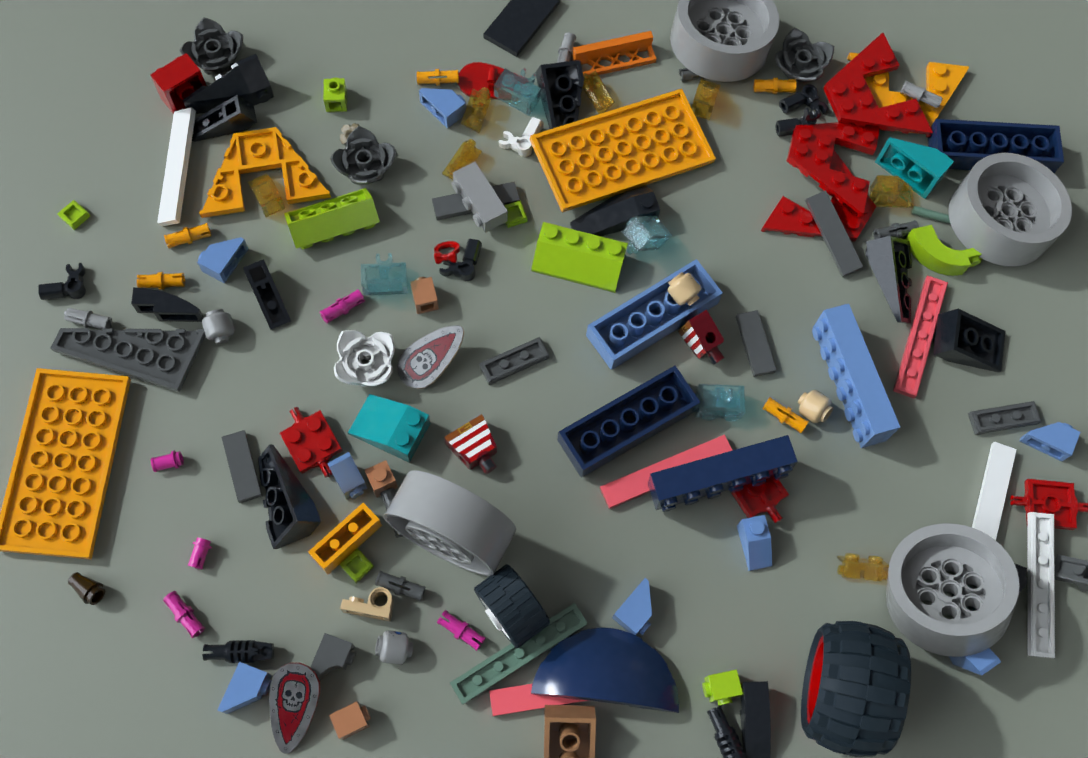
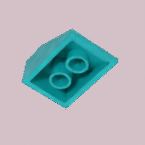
M891 137L886 141L875 163L924 199L940 183L954 162L936 148Z
M369 394L348 434L410 463L431 424L429 414L409 405Z

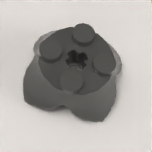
M203 17L195 28L194 41L184 43L180 48V53L182 55L187 53L194 63L203 69L206 74L223 72L227 69H232L231 65L235 63L237 55L242 48L243 34L233 30L226 33L219 23Z
M794 27L786 35L782 51L776 53L775 60L787 79H796V83L809 82L820 79L823 76V70L833 58L835 46L826 42L812 44L806 33Z
M358 126L349 134L346 148L334 151L330 160L336 170L350 178L352 183L370 184L384 178V173L394 161L396 149L386 142L379 144L371 131Z

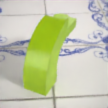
M932 225L914 228L905 238L910 243L912 255L923 266L939 274L950 276L963 275L969 267L981 263L982 258L980 256L982 254L974 248L954 250L945 246L938 239Z

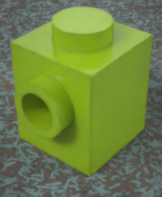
M334 77L324 79L323 101L326 112L347 111L345 78Z
M737 669L708 675L704 678L705 682L702 683L705 697H709L710 703L717 701L718 706L733 703L732 698L743 695Z

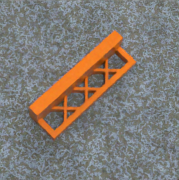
M647 31L573 47L572 61L580 60L581 65L588 64L592 66L591 70L583 72L584 78L656 63V56L652 48V32ZM648 51L649 57L642 58L638 56V53ZM624 55L631 58L629 62L625 63L618 59ZM601 60L612 62L610 66L606 67L599 64Z

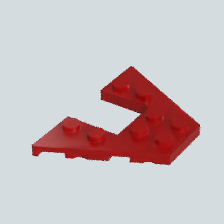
M881 33L825 84L823 90L839 123H853L863 127L872 125L878 126L881 130L901 131L904 134L913 132L931 137L933 131L917 99L879 108L867 85L865 78L895 71L899 67V63L884 33Z
M839 122L796 125L786 161L793 167L798 168L806 177L811 176L820 183L819 187L822 190H826L830 196H834L840 204L845 203L858 213L857 217L861 218L865 210L870 181L829 169L834 144L873 155L876 151L880 129L878 126L866 125L863 127L853 123L845 124Z
M833 149L829 169L853 176ZM867 194L864 214L861 218H858L857 212L845 203L840 204L833 196L831 202L851 242H855L877 206ZM784 196L761 229L762 232L766 230L784 232L783 234L786 235L794 233L804 237L822 236L811 212Z

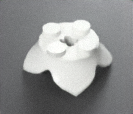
M356 330L341 332L337 342V351L340 359L334 366L336 378L348 385H360L362 387L377 386L385 383L393 371L391 361L394 356L395 345L392 335L386 332H376L367 337ZM365 359L369 360L370 362L367 364H362L361 360Z

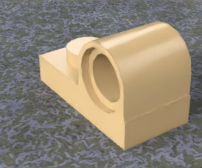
M378 587L371 591L367 604L364 603V599L350 597L349 600L342 599L340 609L343 613L390 622L394 600L388 589ZM384 595L388 597V601L384 606L375 605V600L378 596Z

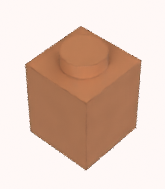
M419 277L414 281H410L417 314L438 310V300L432 277Z
M386 460L364 470L376 498L380 497V493L384 490L398 488Z
M358 701L329 715L340 740H344L370 727L368 724V720L371 719L366 705L361 706Z

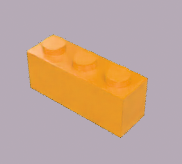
M363 502L311 548L308 553L328 575L382 526L380 519Z

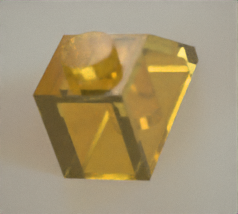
M700 80L692 104L695 116L710 120L720 84Z
M267 173L247 182L265 217L285 209L281 195Z
M877 175L870 186V198L877 207L912 208L914 205L912 187L899 176Z

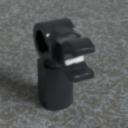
M811 84L805 85L801 92H796L779 102V107L783 113H788L803 104L810 107L811 111H814L816 106H819L823 114L828 110L827 105L819 100L817 88Z
M816 106L815 110L809 112L808 108H805L803 111L804 115L799 120L793 118L777 121L775 125L777 135H792L796 125H815L817 119L821 116L819 106Z
M468 239L462 259L463 262L443 261V264L448 265L449 268H440V274L442 276L453 274L464 281L473 280L476 275L474 265L477 264L482 247L481 241Z
M79 263V268L76 271H73L70 264L66 265V271L69 276L65 284L63 282L39 284L38 293L40 299L65 298L68 295L73 299L82 298L86 293L83 279L85 268L83 264Z

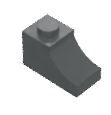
M324 633L310 667L316 673L319 681L333 670L340 668L346 670L347 665H352L357 651H354V644Z

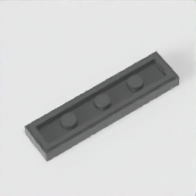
M515 181L492 186L503 205L520 201ZM460 193L432 198L436 220L471 214L472 211L465 208L462 202L463 197Z
M825 190L807 198L805 202L841 276L843 277L861 269L863 265L827 191Z

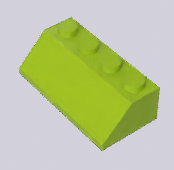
M367 188L284 213L296 249L310 248L313 246V243L319 241L329 242L335 236L341 234L343 236L351 235L360 228L370 229L380 222L373 198Z
M543 222L531 271L615 293L628 243Z

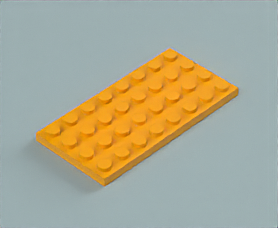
M682 88L530 136V142L562 213L712 164L716 160Z
M36 369L0 513L1 552L92 560L131 379L129 376Z

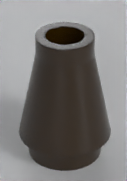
M79 572L72 574L68 580V584L72 586L85 604L95 605L105 595L106 591L102 583L83 576Z

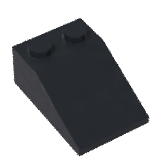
M959 308L938 314L933 355L956 364L1002 372L1006 331Z

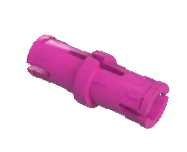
M357 289L342 299H336L334 304L319 311L324 322L328 324L338 316L348 314L349 310L365 302V299Z
M173 591L164 597L163 602L175 615L174 619L177 623H181L191 638L199 636L204 631L205 627L193 614L194 610L192 607L184 603L177 591Z
M447 610L442 613L443 617L448 619L449 622L440 617L437 623L455 634L454 638L457 640L459 638L476 651L481 647L473 639L483 644L486 639L484 636L468 627L469 624L466 621L461 622Z

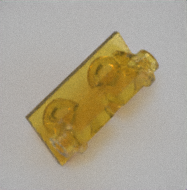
M596 71L591 75L584 73V91L598 114L606 112L615 101Z
M489 89L472 90L461 121L462 125L480 133L491 101Z
M472 139L463 142L442 174L453 180L454 171L475 162L482 152L475 147L476 142Z
M845 553V556H837L842 562V565H838L837 573L844 578L860 579L861 570L864 571V580L881 582L882 579L886 580L887 571L884 570V567L889 568V564L883 561L882 557L869 556L868 559L859 558V555Z

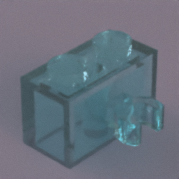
M505 68L494 84V96L530 116L540 100L541 88L533 84L536 74L533 73L530 78H526L525 68L521 70L520 76Z
M635 216L627 222V227L622 231L630 241L626 249L629 255L633 252L637 254L639 251L658 250L672 236L657 216Z
M377 253L375 257L377 264H361V287L364 296L408 294L406 262L393 263L391 253H388L386 261H381L380 254Z
M698 385L695 395L701 403L696 411V417H702L703 420L707 421L715 420L716 418H725L726 421H737L742 418L745 413L744 386Z

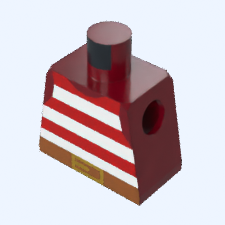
M707 309L688 320L678 331L697 358L700 359L707 355L713 365L725 358L718 348L724 342V338Z
M482 414L444 437L446 446L469 470L480 465L484 473L488 474L497 467L491 458L497 453V446Z

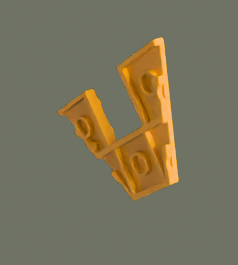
M849 52L848 61L854 59L859 53ZM929 62L926 66V90L943 98L938 108L922 101L918 102L930 127L952 96L969 66ZM889 72L865 78L879 108L913 99L900 92L889 91Z
M277 127L233 134L230 140V147L227 148L224 154L225 159L221 168L217 170L213 180L214 184L207 193L208 198L199 214L201 218L244 212L245 207L240 174L282 168L288 204L331 198L329 190L318 180L315 173L309 169V166L301 156L294 151L291 144L284 139Z

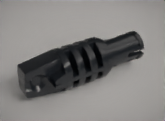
M232 640L222 645L205 644L203 651H213V653L202 654L204 661L225 660L228 663H254L256 661L273 659L274 643L255 640Z
M722 706L707 711L716 731L714 738L717 741L723 758H746L736 730L733 726H729Z

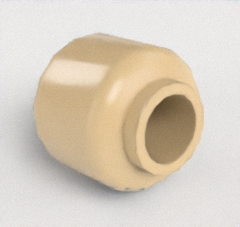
M681 272L668 282L670 285L668 293L678 305L687 303L690 306L700 298L697 294L701 291V286L691 273L684 274Z
M812 390L809 393L804 392L798 400V404H800L799 413L812 423L825 422L833 411L831 399L818 390Z

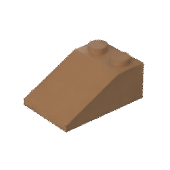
M545 705L544 758H595V706Z

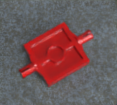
M294 407V410L291 409L289 412L295 423L280 432L285 445L302 474L312 468L320 467L324 477H330L329 474H333L327 463L334 455L343 451L321 410L308 417H303L299 407Z
M774 477L769 478L762 485L753 486L748 484L743 486L744 489L731 493L748 518L768 512L774 523L783 519L775 506L778 502L788 497L789 493L780 480H775Z
M1027 479L1024 481V497L1014 495L1010 497L1011 505L1024 506L1026 521L1027 513L1029 512L1054 514L1055 529H1076L1078 511L1088 512V503L1077 501L1074 483Z

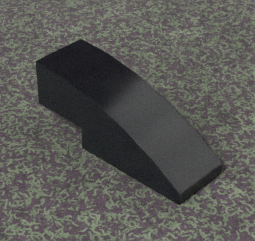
M133 287L131 304L137 313H154L159 321L202 322L204 318L199 308L178 296L159 290Z
M768 681L741 683L743 695L740 696L742 708L740 710L743 749L746 758H770L771 720Z

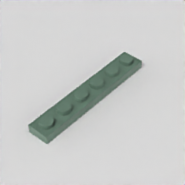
M576 604L570 605L550 618V625L520 648H515L511 643L451 681L450 685L462 705L585 627L588 623Z

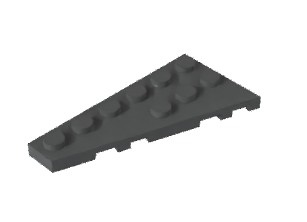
M60 328L51 349L54 352L180 392L206 336L204 329H197V331H186L185 329L162 331L161 329L113 330L112 328H104L103 330H89L88 328Z

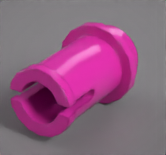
M175 450L171 451V454L151 458V466L154 472L172 467L178 469L180 465L184 464L182 453Z
M197 537L196 542L193 541L192 543L194 548L187 566L203 570L208 550L212 546H210L211 541Z

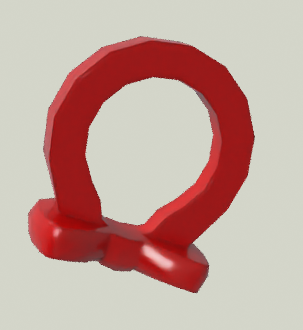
M446 241L436 245L434 248L436 264L447 260L456 263L457 254L460 252L459 244L454 241ZM444 248H455L448 254H442L439 252Z

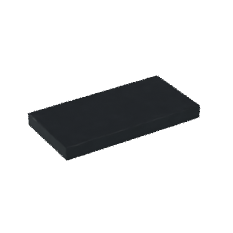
M510 0L483 33V38L517 57L561 3V0Z

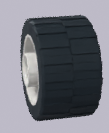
M505 564L492 576H489L474 587L476 595L486 608L485 613L499 631L501 630L515 648H520L550 625L549 617L539 601L510 565Z

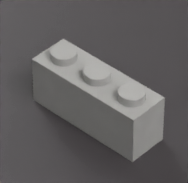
M476 162L453 172L452 187L457 194L460 193L463 197L462 202L467 210L472 211L473 220L478 227L481 226L486 233L508 221L507 209Z

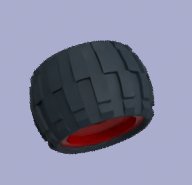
M836 621L835 624L825 623L817 630L807 660L801 699V725L809 739L816 740L818 745L833 752L854 757H874L877 754L885 755L895 747L905 723L911 688V659L903 639L896 638L892 632L877 625L858 621Z

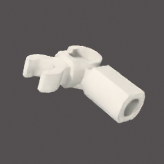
M532 117L522 137H513L512 133L504 131V138L508 139V141L499 140V146L503 149L512 148L521 157H528L533 151L530 136L540 133L544 123L542 120Z

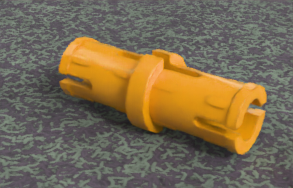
M435 69V71H417L418 85L436 84V86H441V83H459L458 70L440 71V69ZM433 76H447V78H430V79H429V77H433Z
M777 77L768 80L754 79V93H795L796 79L782 80Z
M208 223L189 229L184 227L182 231L164 235L168 249L185 243L193 244V241L211 237L212 234L210 228H208Z
M158 272L152 275H137L138 288H159V290H162L165 287H185V283H183L185 282L184 273L164 274V272Z
M769 397L762 408L780 419V423L788 424L799 431V433H802L809 422L792 412V408L784 407L771 397Z

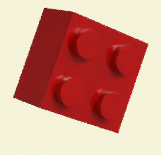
M187 53L175 58L169 64L158 68L150 74L162 101L173 114L174 111L186 109L183 103L184 98L201 86H207L201 70Z

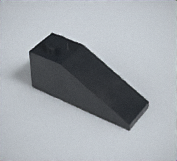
M236 95L199 116L194 121L192 141L197 142L238 133L257 123L254 105Z
M264 259L243 267L270 330L291 322Z

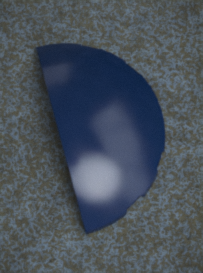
M614 628L583 630L559 642L540 664L531 689V694L574 700L583 699L679 713L676 683L662 656L640 637Z

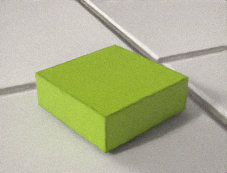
M75 200L57 213L73 230L90 217V214Z
M521 200L504 205L508 211V221L505 222L507 228L528 222Z
M358 548L340 564L342 569L355 583L374 568V565Z

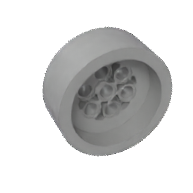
M679 0L670 34L673 52L687 69L706 79L720 82L746 79L756 74L764 66L779 28V13L773 0Z
M997 153L981 159L973 166L952 195L948 213L953 231L966 248H974L982 254L980 258L988 262L1014 267L1032 263L1042 256L1068 227L1072 216V205L1064 184L1046 166L1023 155Z
M416 470L407 473L384 514L385 521L392 528L416 545L458 567L485 576H492L495 573L516 532L514 523L504 513L481 497L446 479Z
M944 523L918 529L899 543L889 563L886 602L891 619L908 640L920 648L938 655L962 657L977 654L990 648L1007 631L1019 595V577L1012 558L995 539L972 527ZM946 571H952L956 574L950 575L946 573ZM923 579H930L933 582L927 583ZM967 585H974L977 587V589H972ZM949 592L954 594L955 596L949 597L946 596L944 593ZM927 600L930 601L932 604L926 605L921 601ZM966 607H974L976 611H970ZM949 614L953 619H947L943 615Z

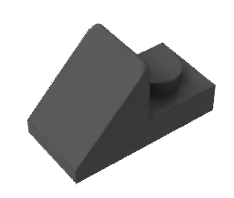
M1057 554L1055 560V580L1077 584L1080 591H1088V561Z

